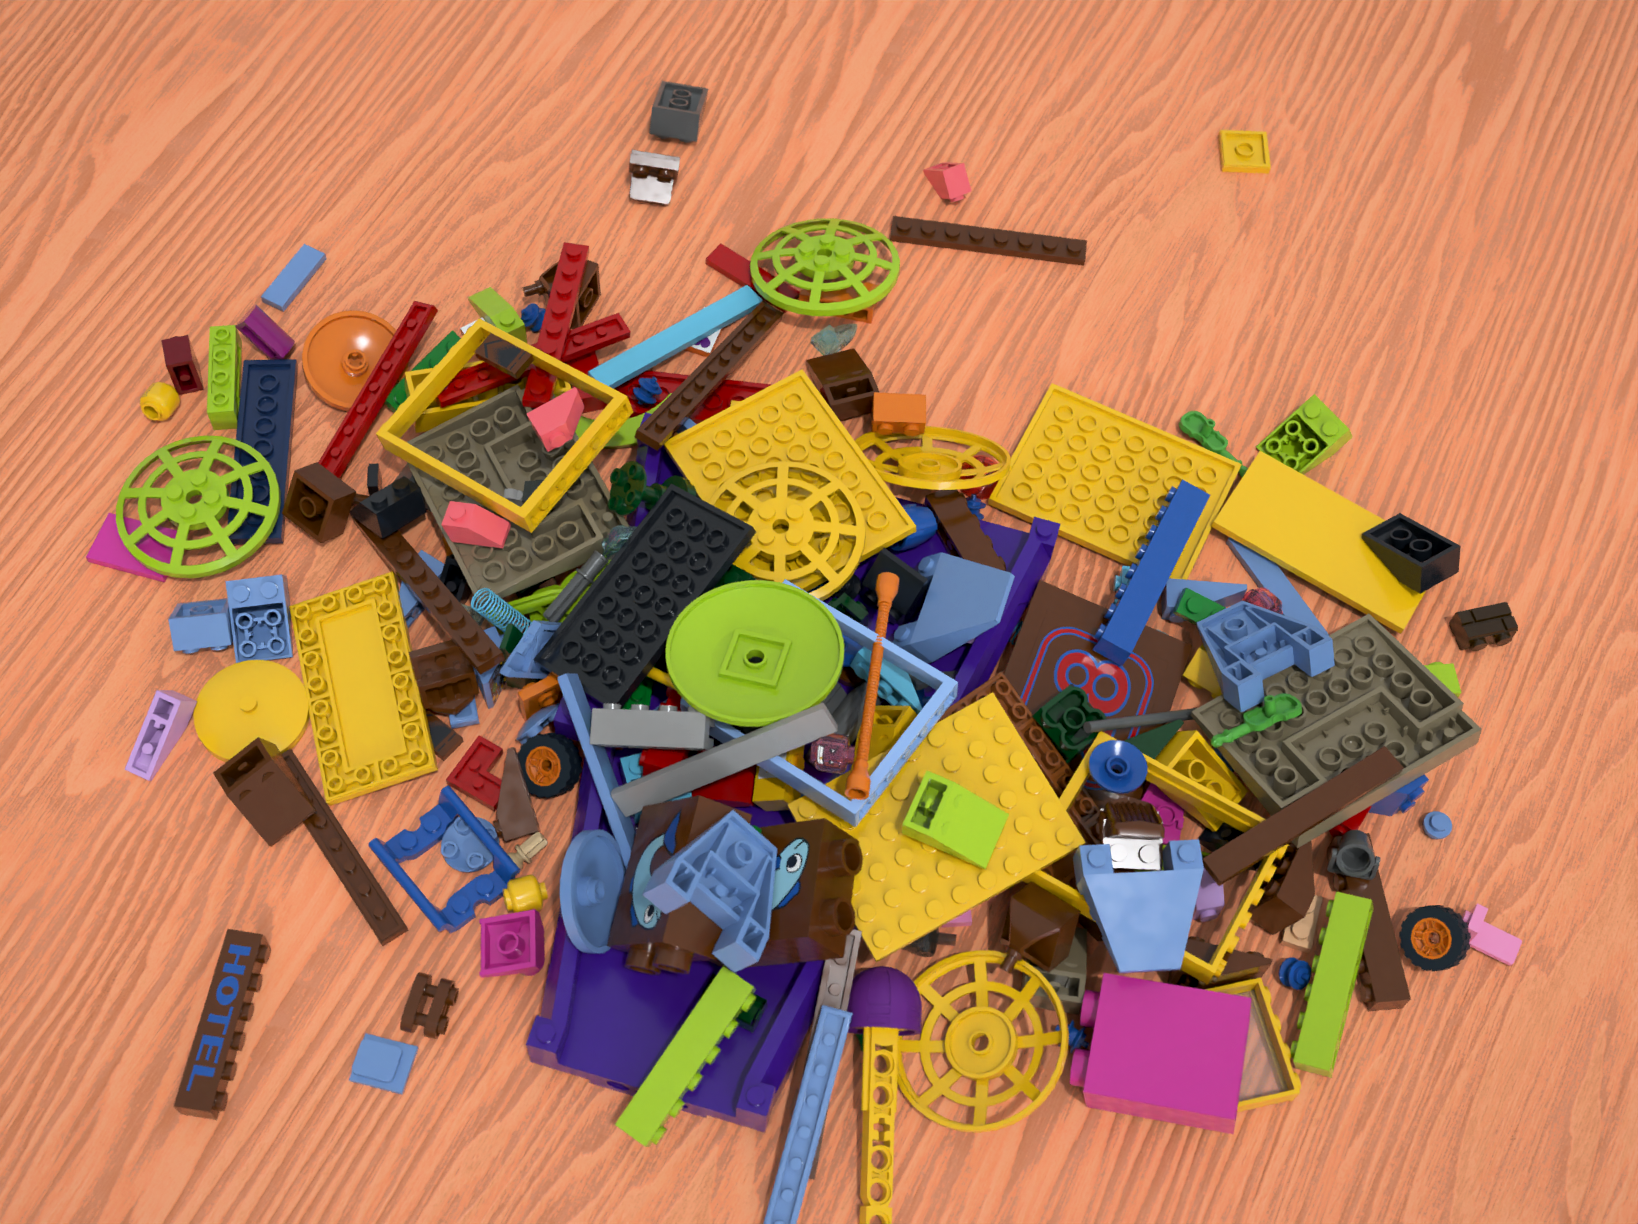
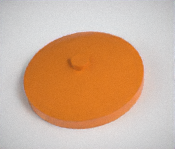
M342 311L324 318L310 331L303 347L302 368L308 385L325 403L337 409L349 411L397 330L383 318L365 311ZM408 363L395 385L405 377L404 372L408 371Z

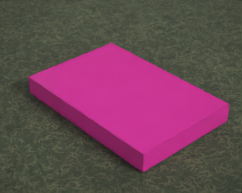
M108 513L86 556L87 561L165 582L168 576L146 568L130 554L118 533L116 514ZM123 516L128 535L142 525L139 520ZM162 526L155 527L162 534L175 539L177 530ZM149 534L145 535L135 544L149 557L170 564L173 548L157 542Z

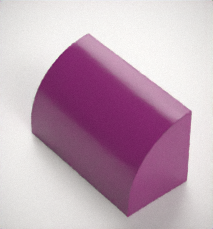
M256 304L235 325L270 360L282 359L295 343Z

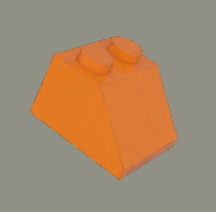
M874 392L871 410L872 432H878L881 435L903 433L907 436H917L924 434L926 426L925 394Z

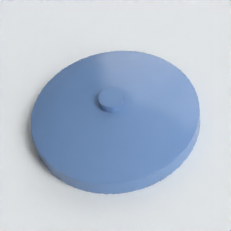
M585 830L580 832L570 843L561 870L560 905L563 922L572 943L584 953H604L611 949V947L607 946L626 874V867L620 854V848L615 839L604 830Z

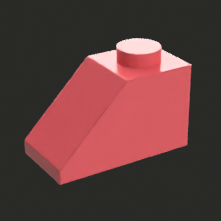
M942 162L923 169L925 176L941 199H950V202H955L963 199L964 194L972 192L964 163Z
M574 387L527 413L535 433L547 452L562 446L573 438L584 409V404L578 390Z
M454 501L449 502L441 524L452 542L502 549L511 527L509 521L476 504Z

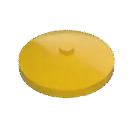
M267 660L242 661L219 671L200 691L193 715L195 730L200 741L209 753L225 763L257 737L276 744L281 754L289 749H293L303 737L310 720L308 697L301 680L285 666Z

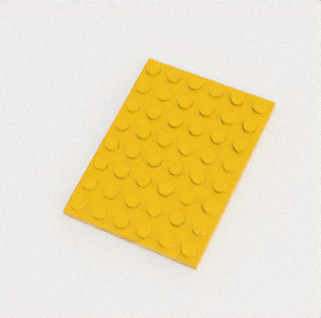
M803 369L679 433L664 443V449L683 477L690 480L688 481L689 484L694 485L696 496L707 503L724 482L752 466L768 462L790 461L816 466L829 472L842 481L860 505L864 517L866 536L864 552L860 562L916 532V525ZM778 469L753 474L736 484L746 490L758 482L777 478ZM789 469L788 478L805 481L818 489L830 483L828 480L813 473ZM777 486L761 489L752 495L761 502L776 497ZM788 486V498L802 502L811 495L810 492L804 489ZM838 490L828 496L836 508L839 523L856 526V518L852 506L845 494ZM726 491L714 506L727 512L736 497ZM742 502L736 510L734 517L747 522L753 509ZM819 502L810 509L814 521L831 522L829 513L822 502ZM779 524L773 530L776 533H785L789 527ZM815 532L810 546L819 555L828 544L831 533ZM839 534L836 549L827 561L837 574L845 567L851 557L856 537ZM750 541L742 550L740 555L751 546ZM760 554L750 562V564L760 569L774 571V560L767 559ZM802 554L786 561V571L799 569L811 562ZM816 570L812 574L789 582L807 592L824 583L827 579L819 570Z
M1051 383L1011 457L1009 472L998 481L988 504L1030 523H1033L1034 517L1060 523L1059 536L1122 564L1131 566L1132 563L1137 564L1138 562L1135 555L1142 543L1147 545L1149 541L1145 539V536L1151 525L1154 524L1156 526L1158 523L1155 519L1156 514L1162 505L1166 507L1168 504L1164 500L1172 486L1177 488L1183 479L1210 494L1169 577L1171 579L1187 580L1242 464Z
M994 693L983 697L936 723L857 827L849 824L805 795L787 805L796 822L825 818L859 841L863 855V864L861 871L854 877L851 903L855 911V927L857 930L862 931L861 937L876 963L1077 850L1080 845H1085L1086 843ZM892 748L867 761L869 764V777ZM852 770L824 784L846 799L852 800L845 795L846 780ZM926 771L959 784L1009 814L986 869L902 834V824Z

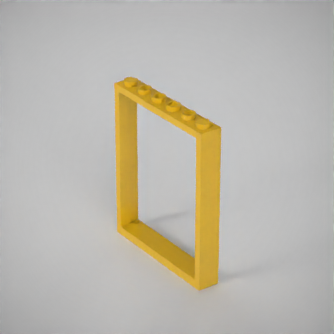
M479 318L467 329L463 337L451 347L446 356L434 366L429 375L416 386L404 403L399 405L396 412L387 422L382 424L376 435L385 450L532 533L631 416L633 410L628 396ZM490 333L532 354L534 361L531 364L608 404L521 507L400 439L473 357L476 349Z
M1102 731L1098 733L1059 798L1067 813L1091 775L1089 759L1093 750L1103 742L1117 739ZM1143 754L1148 768L1145 780L1245 833L1266 820ZM1289 844L1263 859L1209 963L1185 951L1180 970L1207 985L1213 975L1218 978L1220 977L1227 964V961L1222 959L1225 952L1227 951L1232 954L1240 939L1235 935L1239 927L1243 930L1245 929L1252 916V913L1248 912L1250 905L1257 906L1265 891L1260 888L1263 880L1269 883L1277 868L1272 865L1275 857L1281 860ZM1041 870L1022 880L1027 884L1030 882L1035 883L1080 910V914L1093 920L1084 896L1072 887Z

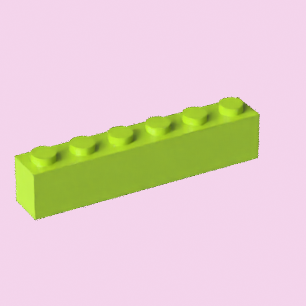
M1336 891L1334 900H1329L1326 909V917H1329L1328 926L1321 929L1319 936V945H1322L1320 956L1315 955L1312 964V973H1315L1313 984H1307L1304 1000L1308 1001L1306 1012L1301 1011L1298 1018L1297 1029L1301 1030L1299 1040H1293L1290 1050L1296 1069L1332 1078L1374 909L1371 899Z
M723 966L615 1125L645 1147H650L652 1143L657 1145L667 1131L663 1126L669 1117L676 1118L685 1105L682 1098L688 1089L693 1092L702 1080L703 1075L700 1072L705 1064L711 1065L719 1055L721 1049L718 1045L724 1036L729 1039L738 1027L739 1023L735 1020L741 1011L747 1012L757 998L753 995L756 991L755 987Z

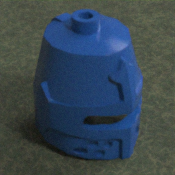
M916 504L902 506L916 525V532L889 546L891 549L897 551L911 549L933 538L937 530V523L933 512L928 507L916 506Z

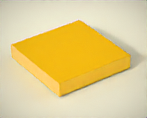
M1219 131L1218 139L1222 172L1269 174L1271 165L1266 131Z

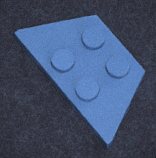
M533 620L502 666L500 674L516 678H546L550 672L539 666L533 659L562 623Z

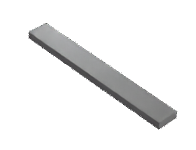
M823 702L614 788L611 791V797L624 816L628 817L642 811L643 806L665 802L837 731L838 725Z

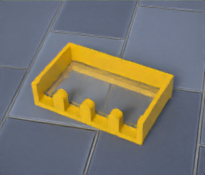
M1261 977L1205 989L1252 998L1237 1112L1293 1101L1300 1094V1078L1292 1070L1290 1049L1286 1043H1283L1280 1035L1281 1023L1278 1016L1273 1014L1270 1005L1271 994L1268 987L1263 985Z

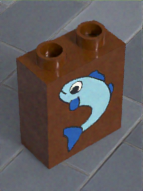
M700 795L643 806L607 943L608 947L628 953L625 962L626 968L650 975H661L662 969L674 973L689 974L692 961L717 960V957L712 952L723 930L690 901L665 914L642 894L654 870L727 813L734 810L749 824L752 818L751 814Z
M825 818L758 827L762 829L761 835L777 848L769 938L759 961L748 967L844 958L846 938L852 932L855 925V911L851 903L854 877L861 871L863 864V855L859 841ZM718 958L717 960H709L720 967L725 966L728 968Z

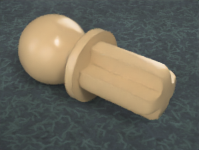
M538 831L521 845H515L516 853L510 852L507 854L521 871L523 862L526 861L530 864L532 858L547 846L548 841Z

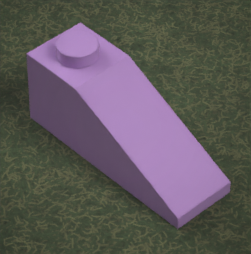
M157 690L124 770L152 781L187 728L197 701L174 690Z

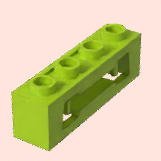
M235 325L210 326L207 414L213 430L237 429L242 379V341Z

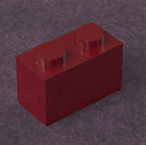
M175 336L161 340L165 364L178 395L204 390L200 365L189 336Z

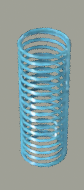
M489 588L478 590L472 597V609L504 633L509 623L514 624L520 632L526 627L524 635L528 626L532 623ZM485 591H489V592L483 594V595L477 600L476 605H475V607H474V602H475L476 598H477L481 593H483V592H485ZM486 594H489L481 601L479 607L477 608V604L480 601V599ZM488 598V600H487V601L484 603V605L481 607V604L483 603V601Z

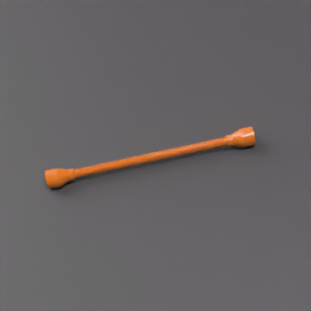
M890 572L880 573L876 581L875 591L878 597L877 606L879 608L875 633L878 634V638L872 647L856 761L846 780L845 795L850 799L865 800L869 797L871 780L867 761L884 651L883 646L879 645L882 644V642H879L882 639L879 638H886L889 610L899 588V577Z

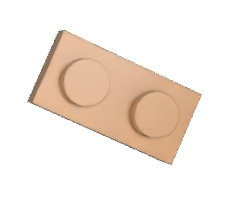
M1315 895L1305 918L1283 929L1280 945L1305 953L1310 952L1323 897Z

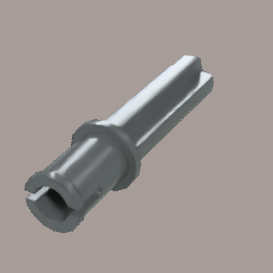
M594 550L580 569L577 568L575 570L577 572L576 575L546 609L543 616L550 622H558L590 583H594L593 579L609 561L598 551Z

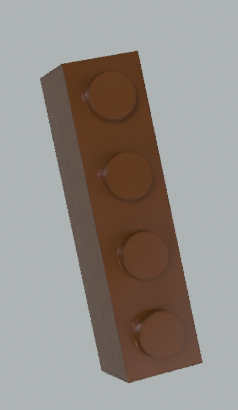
M956 489L939 490L926 495L924 507H928L933 512L937 523L936 533L949 555L1006 571V564L1003 558L997 556L990 537L983 533L978 517L971 513L967 500L962 493H959Z

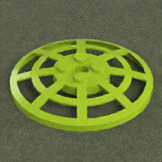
M832 218L800 221L774 231L755 248L750 263L752 282L763 298L784 310L809 316L844 315L870 307L890 293L897 283L900 272L898 251L885 235L874 228L858 222ZM826 230L825 234L813 237L805 234L812 231ZM836 231H841L855 237L845 240L835 236ZM788 234L776 245L774 250L762 252L773 241ZM793 238L801 241L796 248L783 249ZM871 241H880L889 249L892 254V263L877 258L876 248ZM864 243L870 255L855 253L853 246ZM795 256V264L784 269L780 257ZM772 258L773 267L778 275L769 283H766L759 273L757 263L759 260ZM855 261L867 263L865 268L855 275L851 271ZM875 266L889 270L890 272L885 280L870 292L861 282L873 272ZM800 272L807 277L813 278V282L801 280L793 275ZM841 276L846 279L838 282L823 283L824 280L835 279ZM786 281L796 287L811 290L809 302L796 300L778 293L775 289ZM852 286L859 295L857 298L846 301L820 303L822 291H835Z
M205 435L185 438L172 442L146 457L126 479L119 493L116 505L118 533L130 554L139 563L154 572L175 578H200L215 575L239 565L252 556L265 543L273 531L279 516L281 491L277 477L269 462L261 453L248 444L223 436ZM211 443L207 451L189 452L174 458L170 454L172 451L190 445ZM223 444L230 445L248 452L258 462L242 467L231 457L218 452ZM160 458L163 464L148 477L143 487L131 488L139 475ZM203 458L198 469L183 472L178 463L186 460ZM214 460L221 461L234 469L222 476H218L210 471ZM168 469L174 478L168 482L165 488H153L152 485L156 479ZM265 471L270 486L269 506L252 502L253 487L249 475ZM241 479L244 488L243 499L229 497L226 485ZM193 496H202L199 502L194 504L189 503V500ZM139 498L138 514L142 525L128 535L123 519L125 499ZM147 498L161 499L162 510L149 519L146 511ZM227 508L239 510L235 518L225 528H222L218 520L225 514ZM249 512L264 516L265 518L256 533L236 550L229 536L242 525ZM168 519L173 525L178 527L175 539L162 534L155 527ZM208 527L213 534L202 539L187 540L189 530H200ZM149 534L157 542L173 548L170 564L149 557L135 544L145 535ZM219 543L227 555L205 564L182 565L184 550L201 549Z

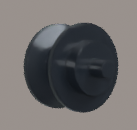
M853 574L846 584L833 595L839 598L845 592L852 599L856 598L861 590L859 577Z

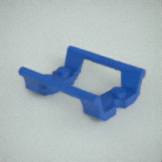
M448 785L441 790L438 805L419 818L421 825L417 830L407 831L404 829L386 843L378 838H374L369 842L368 846L439 932L446 929L449 933H453L476 917L474 910L477 905L486 903L491 906L502 898L503 889L507 888L508 881L514 879L520 872V868ZM459 815L493 855L494 871L490 874H482L474 878L448 899L446 907L440 910L427 899L399 863L405 860H414L439 843L448 827L454 823Z

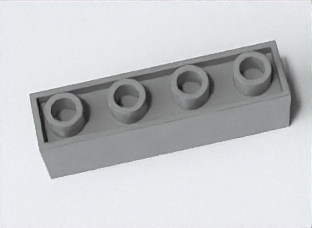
M604 703L603 709L592 708L590 744L600 747L707 751L713 748L714 739L709 738L710 727H715V719L698 712L692 706H688V711L685 712L677 711L676 706L660 705L659 711L649 710L648 705L632 704L631 710L621 709L620 704Z

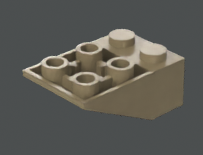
M1076 927L1069 956L1051 972H1046L1024 958V961L1037 969L1053 986L1062 1002L1064 1011L1072 1014H1078L1082 1007L1087 965V929ZM1022 973L1020 992L1030 980V977L1025 973ZM1039 987L1029 1002L1036 1008L1055 1011L1047 993Z

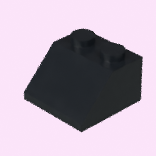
M403 476L358 503L350 511V514L384 539L426 513L421 488Z
M883 548L862 582L860 597L866 605L878 609V597L875 591L877 576L883 572L896 574L899 577V588L897 595L892 601L888 621L901 626L908 624L922 609L928 579Z

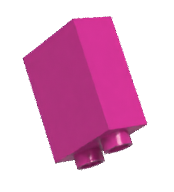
M1104 973L1101 991L1086 990L1084 994L1080 1025L1094 1028L1091 1049L1076 1048L1074 1051L1070 1085L1084 1087L1086 1107L1234 1134L1252 998Z

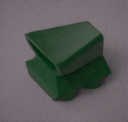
M1073 684L1066 687L1032 716L1042 727L1067 764L1091 746L1099 733H1086L1083 728L1084 723L1106 719L1105 714L1101 710L1093 708L1088 702L1086 692L1079 687H1075Z

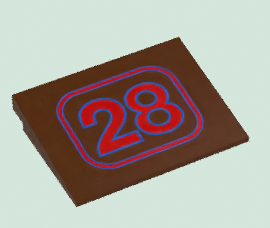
M1039 580L1004 675L1032 715L1070 684L1083 689L1087 694L1088 702L1093 708L1101 710L1105 714L1106 719L1167 712L1171 710L1192 645L1145 625L1131 655L1120 666L1093 650L1097 642L1093 637L1101 623L1106 625L1108 619L1104 618V615L1108 609ZM1166 723L1108 730L1104 733L1117 740L1125 741L1163 726ZM1091 746L1068 764L1073 773L1076 772ZM1091 775L1083 787L1097 807L1105 809L1106 803L1128 796L1140 800L1147 780H1144L1138 789L1124 794L1112 793L1101 788Z

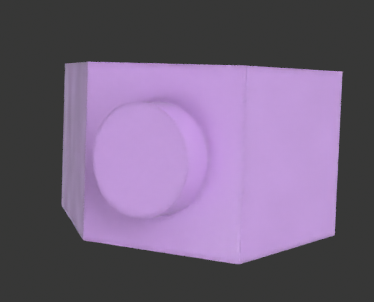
M1204 868L1192 920L1200 919L1202 922H1207L1218 917L1225 903L1223 884L1218 886Z

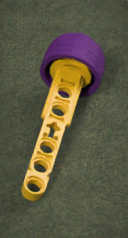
M878 966L866 969L853 978L847 1012L853 1013L848 1033L863 1035L861 1095L863 1124L860 1197L864 1206H860L859 1224H869L870 1219L874 1215L880 1218L882 1224H892V1207L888 1206L893 1197L899 1036L921 1033L922 1003L916 985L903 972L892 967ZM886 1046V1050L875 1051V1047ZM878 1055L882 1056L886 1061V1069L883 1073L878 1072L874 1067V1060ZM877 1087H881L886 1096L885 1101L881 1105L877 1104L873 1098V1092ZM874 1124L883 1125V1131L878 1132L874 1130ZM872 1141H883V1145L872 1146ZM876 1150L881 1152L884 1158L883 1165L879 1169L875 1168L871 1162V1156ZM874 1183L881 1185L883 1190L879 1201H875L870 1195V1189Z

